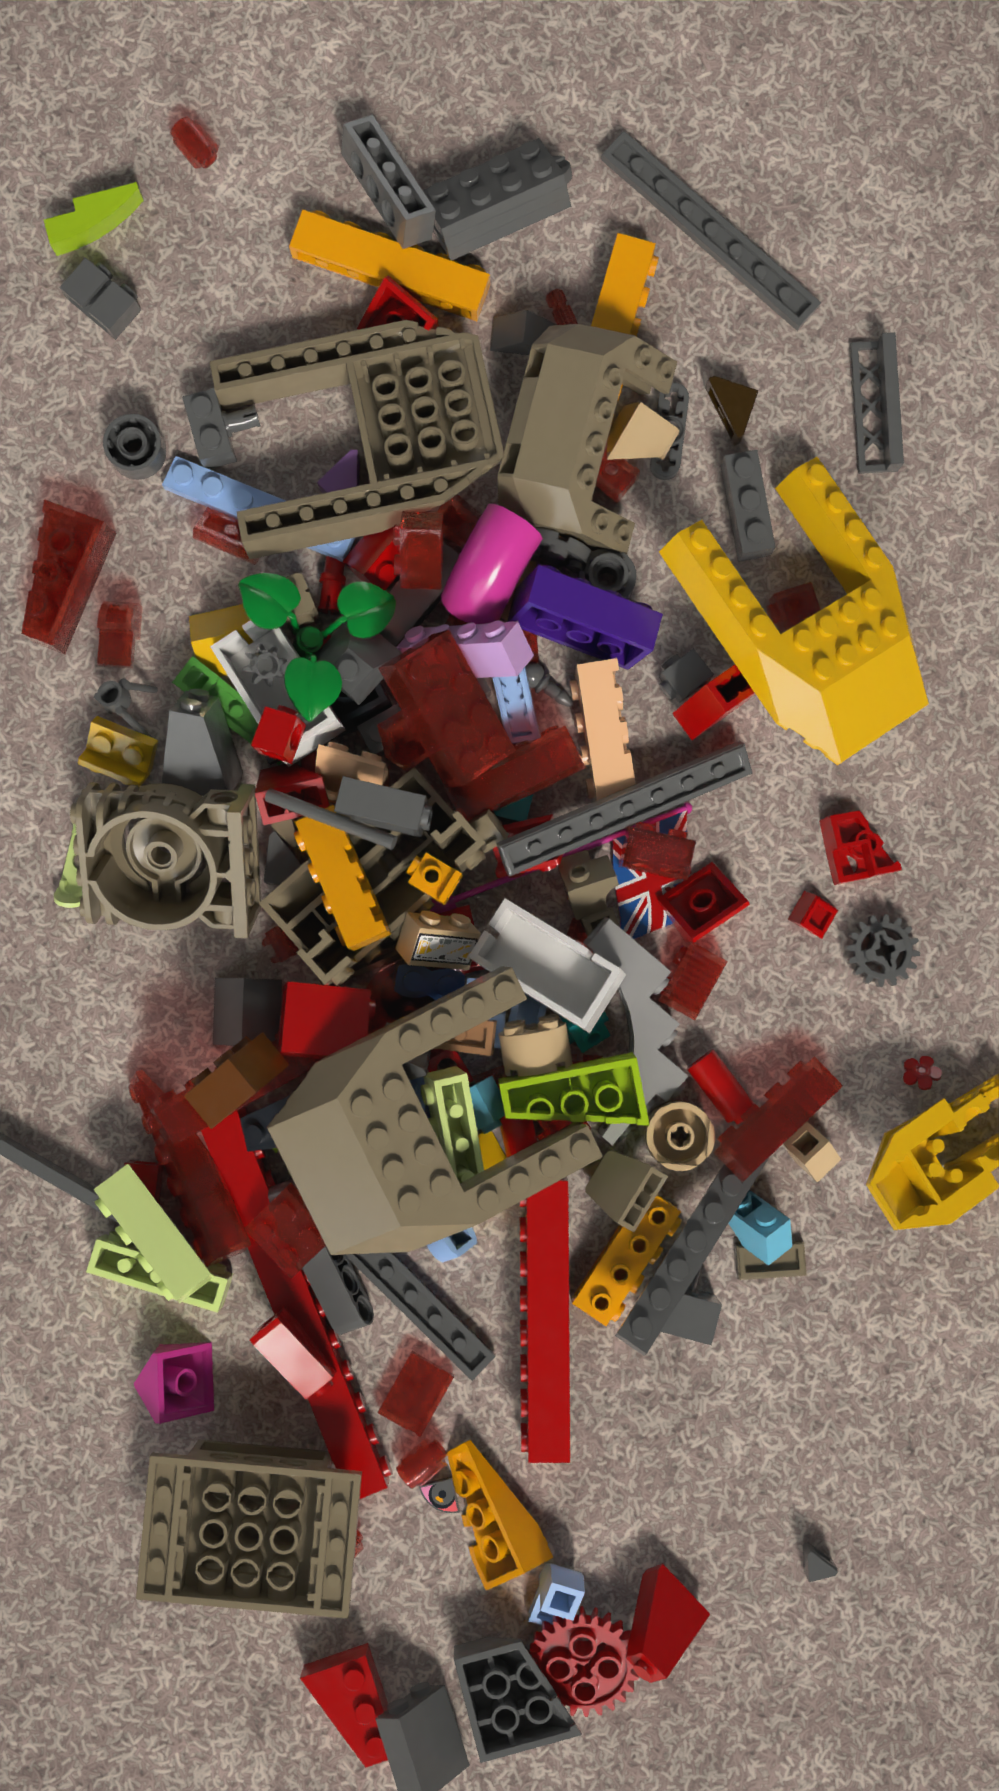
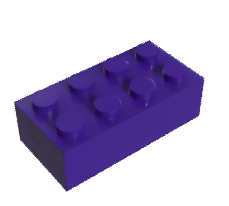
M538 565L517 586L507 622L518 621L522 630L600 660L617 658L618 666L629 670L654 650L663 614L653 610L646 603H635L624 599L616 591L602 590L591 586V583L585 579L571 578L561 574L555 567Z

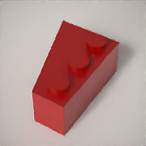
M369 1643L304 1664L300 1675L301 1681L365 1768L387 1761L388 1758L375 1718L387 1710L388 1701Z

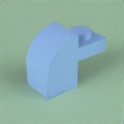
M546 1563L539 1575V1587L528 1611V1622L542 1625L543 1621H547L553 1625V1615L573 1621L585 1593L583 1573L552 1563Z

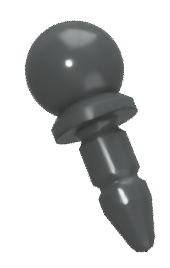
M532 661L528 662L525 667L530 688H534L537 694L543 690L549 697L554 698L557 703L572 707L574 703L564 690H560V687L553 682H549L551 675L549 673L544 674L540 664Z

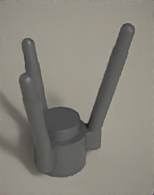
M122 678L119 683L115 681L104 682L99 687L98 692L95 693L94 698L99 701L109 714L115 712L137 732L152 737L127 712L131 704L129 690L157 693L158 688L129 682L125 678Z

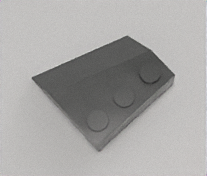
M484 1637L454 1646V1663L480 1763L582 1735L521 1639Z

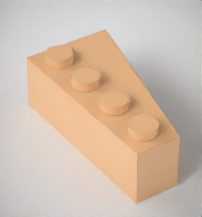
M617 658L577 664L574 675L575 680L569 681L572 701L578 700L580 713H575L577 732H584L586 743L585 746H580L583 766L589 765L591 778L586 779L587 794L589 799L595 798V801L636 784L631 751L627 750L626 745L629 743L627 721L625 717L621 716L624 701L622 687L616 684L615 673L619 670Z

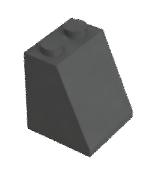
M202 689L185 691L169 710L162 783L182 786L201 796H204L211 789L235 791L242 780L243 770L220 699L217 696L209 695L208 691Z

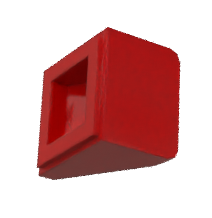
M804 891L788 920L822 939L838 910L819 896Z

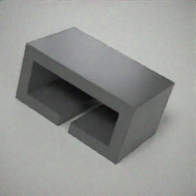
M84 258L59 288L67 300L116 340L140 313L141 309L136 301L138 296L126 284L123 283L119 286L114 281H111L113 275L104 265L99 262L94 265L87 258Z

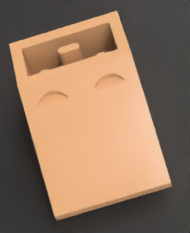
M329 742L328 746L319 744L315 773L323 777L329 802L336 804L343 776L388 787L391 778L386 763L381 761L382 757L362 751L361 756L348 752V747L334 742Z

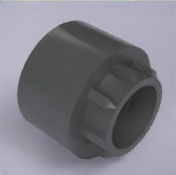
M139 414L122 415L113 420L104 433V452L114 468L126 478L133 480L146 479L155 475L163 466L167 453L166 444L155 424L148 418ZM135 441L142 442V447L138 452H128V447L131 443Z
M600 548L590 553L584 572L579 570L578 578L589 581L591 586L599 589L616 591L622 595V598L629 600L636 583V569L632 560L624 552L620 553ZM602 573H609L614 576L616 583L609 587L603 586L599 583L598 576Z

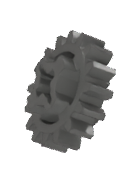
M888 914L881 915L880 922L877 921L874 915L869 916L868 926L863 922H858L856 926L860 932H850L848 934V937L854 942L853 945H847L844 948L852 952L853 955L846 960V963L856 964L857 967L852 972L854 976L862 973L865 974L863 983L869 984L874 978L876 987H883L886 979L890 986L897 985V976L902 980L909 978L905 971L906 968L916 969L917 965L911 959L912 957L920 956V952L913 950L912 945L919 942V939L909 938L908 934L913 928L911 926L901 928V918H895L890 923ZM883 928L894 932L900 939L894 940L888 937ZM869 933L870 941L866 949L861 951L862 942ZM880 943L882 946L889 947V952L885 953V958L876 954V950L880 948ZM903 951V958L897 967L895 961L899 953ZM870 961L878 965L881 973L871 970L865 963Z

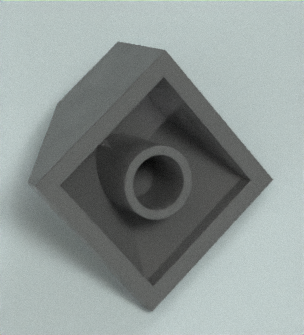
M344 622L315 654L316 662L328 661L337 668L342 679L341 691L358 705L365 700L404 655L380 634L364 639L352 636L348 631L347 622Z

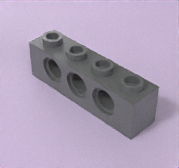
M373 114L344 123L341 154L402 249L431 240L436 210Z

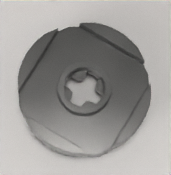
M535 528L543 539L533 556L542 558L540 561L542 566H552L559 570L560 565L576 573H579V570L584 572L590 556V549L571 537H569L568 542L559 539L558 532Z

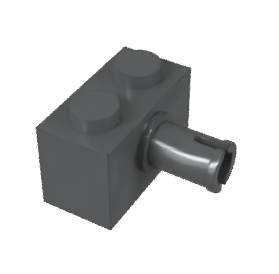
M214 388L183 396L197 453L203 467L213 469L237 462L231 441L232 433L261 427L255 405L226 414V411L222 410Z

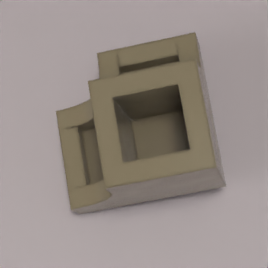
M584 850L563 857L557 868L575 919L579 920L608 909L606 896L611 889L619 885L608 855L591 860L588 851Z

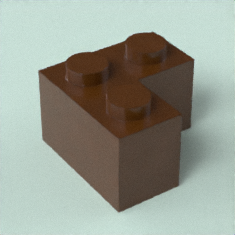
M263 1032L252 1041L246 1036L213 1062L217 1069L211 1072L207 1067L191 1080L195 1087L184 1097L212 1129L287 1068L289 1063Z

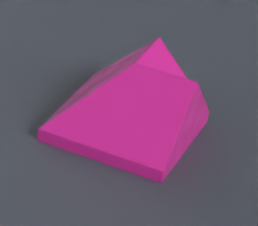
M212 1342L161 1344L153 1352L133 1385L155 1423H166L214 1411Z

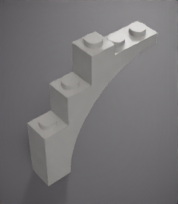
M604 917L583 943L594 954H598L621 968L626 974L618 987V992L625 1007L629 1030V1053L633 1052L637 1057L648 1111L654 1103L652 1098L656 1093L666 1102L670 1097L676 1098L685 1088L686 1082L684 1081L688 1077L686 1073L658 1050L662 1045L666 1047L674 1040L678 1033L675 1029L679 1026V1023L649 998L653 993L658 995L669 982L667 976L671 971L612 920ZM603 1122L598 1132L606 1141L613 1145L616 1140L620 1142L625 1139L633 1126L627 1123L606 1124Z

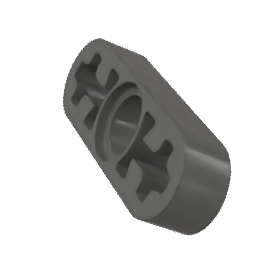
M672 383L669 394L660 392L657 414L676 426L680 431L670 447L678 448L677 451L671 449L669 455V462L674 463L675 466H670L668 471L664 472L662 471V466L656 464V461L659 462L662 459L657 457L651 458V472L660 480L674 478L681 466L689 393L679 383ZM671 392H676L677 397L683 399V402L679 401L676 405L675 416L668 415L670 401L665 399V397H670Z

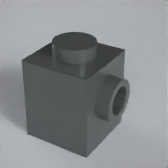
M693 648L681 658L678 654H675L662 665L664 671L659 677L662 681L659 686L669 700L676 698L681 703L711 680L714 673Z

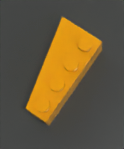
M331 805V806L325 808V809H327V810H329V811H332V812L336 813V812L334 811V809H335V806H334V805ZM308 817L295 821L298 831L293 833L300 850H307L311 863L307 864L314 882L321 883L325 893L321 898L328 914H333L338 927H335L342 946H347L348 949L355 951L392 935L348 833Z

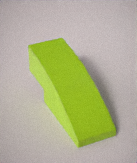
M137 182L72 198L75 207L74 212L43 219L50 246L56 256L84 247L115 229L144 201Z

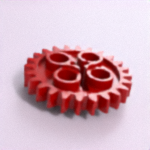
M580 1606L579 1614L575 1615L573 1621L553 1615V1625L543 1621L542 1632L535 1631L534 1643H530V1654L563 1705L570 1706L571 1716H574L578 1708L583 1710L585 1717H588L589 1711L592 1708L601 1716L602 1706L604 1705L614 1711L615 1699L625 1703L626 1691L634 1692V1681L639 1680V1676L633 1669L634 1666L626 1659L631 1630L623 1631L622 1620L612 1624L610 1612L605 1614L603 1618L598 1617L597 1607L593 1609L591 1615H586L584 1606ZM584 1637V1638H587V1639H589V1640H588V1641H580V1640H578V1638ZM562 1660L565 1663L559 1664L554 1661ZM604 1660H613L614 1662H613V1663H605V1662H603V1661H604ZM586 1682L590 1683L591 1686L582 1687L579 1684Z

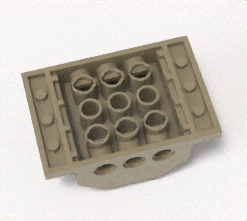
M198 1439L188 1455L152 1452L149 1457L136 1599L348 1619L362 1471L331 1468L332 1459L329 1451Z

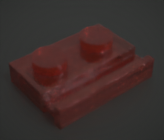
M411 1351L382 1402L378 1413L421 1437L450 1386L454 1374L445 1371L437 1364Z

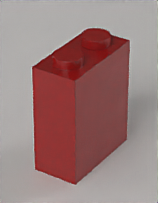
M733 665L704 685L672 714L690 739L693 740L738 709L754 696L755 692L737 666Z
M287 981L283 986L277 1050L282 1056L322 1059L369 1035L367 1034L368 1021L374 1019L376 1007L375 1000L370 999L371 990Z

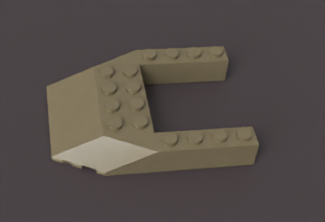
M403 320L209 361L215 393L222 410L351 384L370 484L237 511L241 540L249 559L383 532L446 503L500 463L502 458L505 457L478 335L465 332L454 333L450 329L442 327L428 331L419 326L418 322Z
M501 966L315 1062L296 1091H293L284 1107L267 1126L331 1255L411 1252L476 1226L603 1157L589 1126L581 1122H573L459 1183L402 1067V1064L527 1000L512 967Z

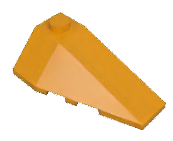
M468 1440L448 1451L447 1456L456 1493L463 1498L466 1497L468 1506L466 1514L461 1515L464 1527H473L477 1545L469 1546V1551L485 1590L487 1591L516 1578L554 1558L537 1522L472 1441Z

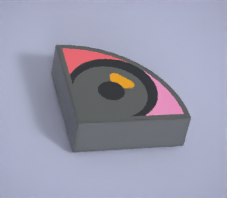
M452 1476L419 1484L420 1492L430 1506L445 1513L460 1512Z

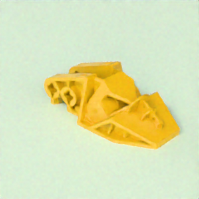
M999 1074L994 1075L949 1104L945 1098L941 1099L922 1113L884 1133L866 1186L893 1230L952 1224L999 1188V1184L991 1173L999 1167V1133L957 1159L945 1163L944 1167H942L936 1157L938 1153L944 1150V1142L941 1139H933L961 1132L969 1120L990 1109V1102L999 1098Z

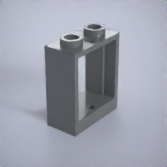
M345 776L342 777L334 809L337 814L363 824L417 837H422L423 830H430L434 810H432V806H429L425 795Z

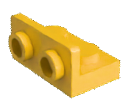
M96 716L91 721L86 749L79 756L78 764L90 769L92 772L101 773L116 779L125 785H138L140 787L151 773L159 740Z

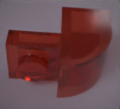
M103 601L97 620V629L99 630L97 664L99 666L133 668L135 639L140 640L143 607L139 603Z

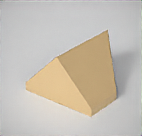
M642 402L624 405L608 435L607 460L654 457L663 460L680 431Z

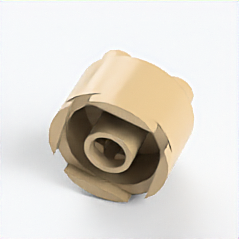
M559 1015L539 1017L537 1024L526 1025L525 1020L505 1023V1028L498 1035L506 1076H511L513 1070L518 1071V1077L539 1075L557 1071V1063L565 1062V1068L573 1064L566 1022L559 1021Z
M671 1100L658 1105L649 1114L650 1126L644 1125V1142L651 1156L664 1167L674 1171H688L700 1165L711 1154L715 1143L714 1126L707 1114L696 1105L687 1101ZM681 1126V1130L687 1133L686 1138H681L680 1143L676 1144V1140L671 1137V1132H676L677 1127Z

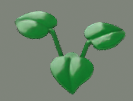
M258 573L245 577L238 584L245 613L256 626L273 630L282 627L287 617L291 620L292 633L296 636L292 645L300 657L291 660L286 667L284 684L293 706L308 722L313 721L321 712L331 706L338 698L342 689V679L337 668L328 661L316 662L315 654L322 647L323 639H326L331 632L344 622H347L348 631L352 636L363 639L373 637L389 624L396 608V600L392 594L368 582H353L343 588L338 596L337 607L343 616L320 632L312 626L299 628L296 615L292 610L299 605L301 596L294 583L284 576L273 573Z

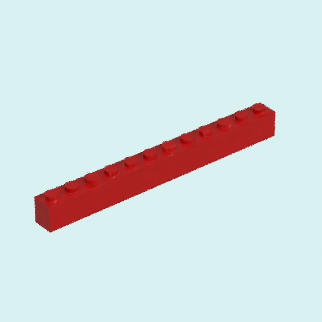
M239 1106L212 1129L202 1117L196 1120L273 1313L276 1314L286 1306L336 1370L334 1377L331 1379L333 1382L332 1387L319 1397L314 1393L308 1397L335 1469L362 1471L360 1499L387 1489L390 1481L388 1476L393 1475L392 1468L386 1455L380 1457L376 1444L380 1443V1439L374 1424L368 1425L363 1412L367 1411V1406L360 1391L355 1393L350 1380L354 1379L351 1365L347 1359L342 1361L338 1352V1348L342 1347L339 1335L333 1328L329 1329L325 1319L326 1315L270 1205L268 1198L269 1188L278 1183L271 1169L266 1171L261 1158L266 1157L265 1150L247 1151L240 1118L250 1114L247 1107L241 1108Z

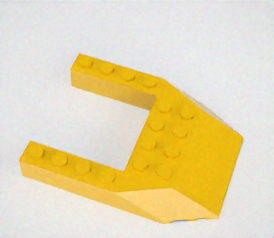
M815 457L795 468L775 487V490L840 582L847 595L780 634L703 520L678 532L659 553L774 722L785 730L791 728L804 737L803 742L813 749L820 750L826 758L839 765L929 705L894 567L818 457Z

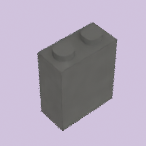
M429 1682L418 1683L410 1688L408 1695L389 1703L387 1710L375 1718L398 1791H439L470 1766L445 1685H430Z

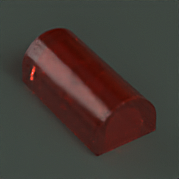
M207 507L193 528V539L253 565L257 564L259 558L249 559L242 544L238 520Z

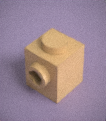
M806 1122L783 1144L793 1160L816 1182L820 1181L841 1160L829 1140L809 1122Z

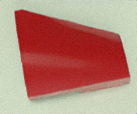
M860 810L831 815L819 821L834 885L902 870L899 861L893 862L883 849V840L878 834L870 830L869 823ZM847 856L852 857L856 861L857 868L855 872H853Z

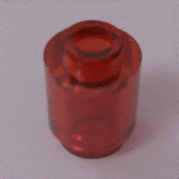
M189 116L181 118L174 124L170 135L173 137V144L195 169L210 167L217 159L219 147L197 120H192Z
M425 1438L400 1459L401 1463L396 1467V1470L409 1488L414 1489L417 1485L423 1486L447 1466L444 1458L448 1454L438 1440L434 1439L431 1442L428 1438Z

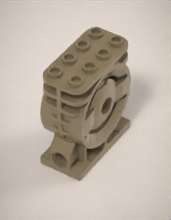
M90 782L82 790L77 803L71 805L70 810L71 822L76 825L73 850L75 855H79L80 866L77 869L76 880L77 885L82 886V898L79 907L81 917H85L88 924H96L101 916H105V921L108 925H116L121 919L128 923V925L147 930H172L188 925L199 917L210 928L234 929V938H248L262 907L259 904L261 902L257 807L254 794L255 784H241L238 791L211 789L202 797L190 789L173 784L159 783L141 787L129 785L126 791H121L119 784L110 783L105 790H101L98 783ZM140 818L128 834L125 850L124 833L126 826L131 819ZM159 846L167 848L170 853L162 851ZM203 855H205L207 865L200 875L190 881L191 892L186 893V881L196 873L203 860ZM223 878H226L229 882H221V881H222Z

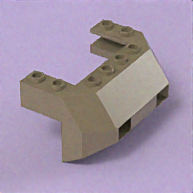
M582 324L549 326L532 344L504 450L505 457L502 458L497 476L498 505L522 517L534 528L558 532L560 536L566 539L571 537L583 543L592 551L605 548L620 553L624 552L627 555L635 523L592 502L595 484L621 385L640 395L650 394L651 387L663 394H669L677 361L635 335Z
M412 767L391 788L425 795L429 806H432V810H434L430 830H423L422 833L426 840L401 862L391 849L348 833L392 935L355 951L348 949L347 946L343 947L335 930V927H338L336 920L331 924L321 913L325 909L321 896L325 893L321 883H315L307 866V864L311 863L310 858L259 902L263 909L300 949L297 954L325 985L332 986L335 983L336 986H341L354 975L355 971L353 969L362 961L366 960L369 964L384 951L380 945L389 937L394 941L399 938L407 912L421 913V911H429L435 906L431 901L432 897L408 883L411 876L406 874L416 856L423 858L425 853H428L460 873H463L467 868L472 870L486 857L483 852L486 849V842L458 811L454 812L415 767ZM371 826L397 836L395 846L408 836V834ZM429 870L425 875L426 880L430 883L436 882L439 877L438 872L435 870Z

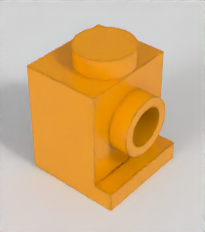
M425 853L423 858L416 856L406 874L411 876L408 881L410 885L443 905L447 903L463 876L459 871L428 853ZM429 870H435L439 874L438 880L434 883L428 882L425 878Z

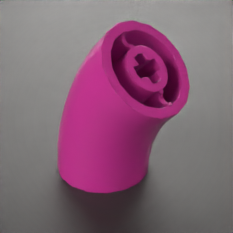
M488 504L462 549L443 589L441 598L446 609L456 618L467 623L486 624L499 621L521 575L543 539L541 534L530 523L514 512L496 504Z

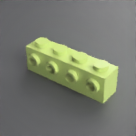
M455 1066L429 1072L426 1076H423L425 1084L421 1085V1095L424 1104L429 1105L431 1118H428L459 1183H462L484 1171L468 1075Z
M129 1164L125 1165L94 1189L99 1196L94 1201L106 1218L111 1214L120 1224L115 1228V1231L126 1245L131 1242L135 1244L140 1251L135 1256L147 1273L151 1270L156 1272L161 1279L156 1285L168 1301L174 1297L179 1303L183 1302L213 1278L210 1271Z
M110 1231L109 1235L104 1234L96 1239L86 1270L87 1273L164 1296L156 1285L161 1279L154 1270L147 1273L135 1257L140 1251L133 1242L126 1245L115 1231ZM207 1261L205 1266L213 1278L183 1302L218 1313L224 1306L234 1273L227 1272V1266Z

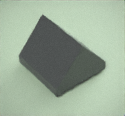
M809 1542L804 1543V1574L808 1581L813 1582L836 1576L838 1568L833 1560Z

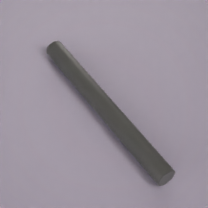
M269 788L265 795V801L391 850L397 842V836L272 788Z

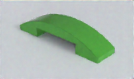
M192 656L172 683L183 692L190 689H202L208 691L211 696L219 697L228 727L251 744L258 723L238 691Z

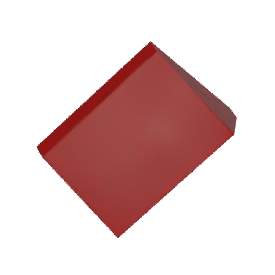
M389 275L384 277L357 327L360 330L409 320L418 322L419 326L428 331L430 329L436 330L439 327L438 318Z
M713 862L657 898L683 940L691 943L696 942L750 905L744 895Z

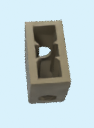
M612 1150L605 1154L602 1161L598 1159L583 1167L584 1174L591 1178L585 1187V1192L613 1221L632 1232H635L668 1178L667 1175L649 1164Z

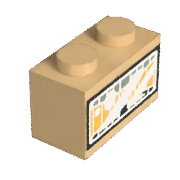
M421 911V913L407 912L396 950L408 965L469 970L472 959L468 956L478 942L481 933L475 928L468 917L455 913L451 916H442L431 911Z

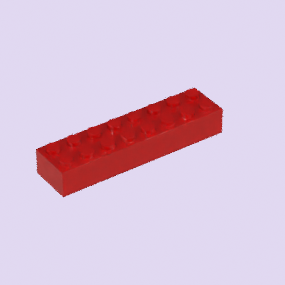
M565 1177L519 1202L520 1207H526V1217H519L520 1242H526V1251H520V1277H526V1285H520V1312H527V1320H520V1346L527 1347V1354H520L521 1382H527V1388H520L521 1417H527V1423H521L520 1429L521 1452H528V1463H570L568 1178Z

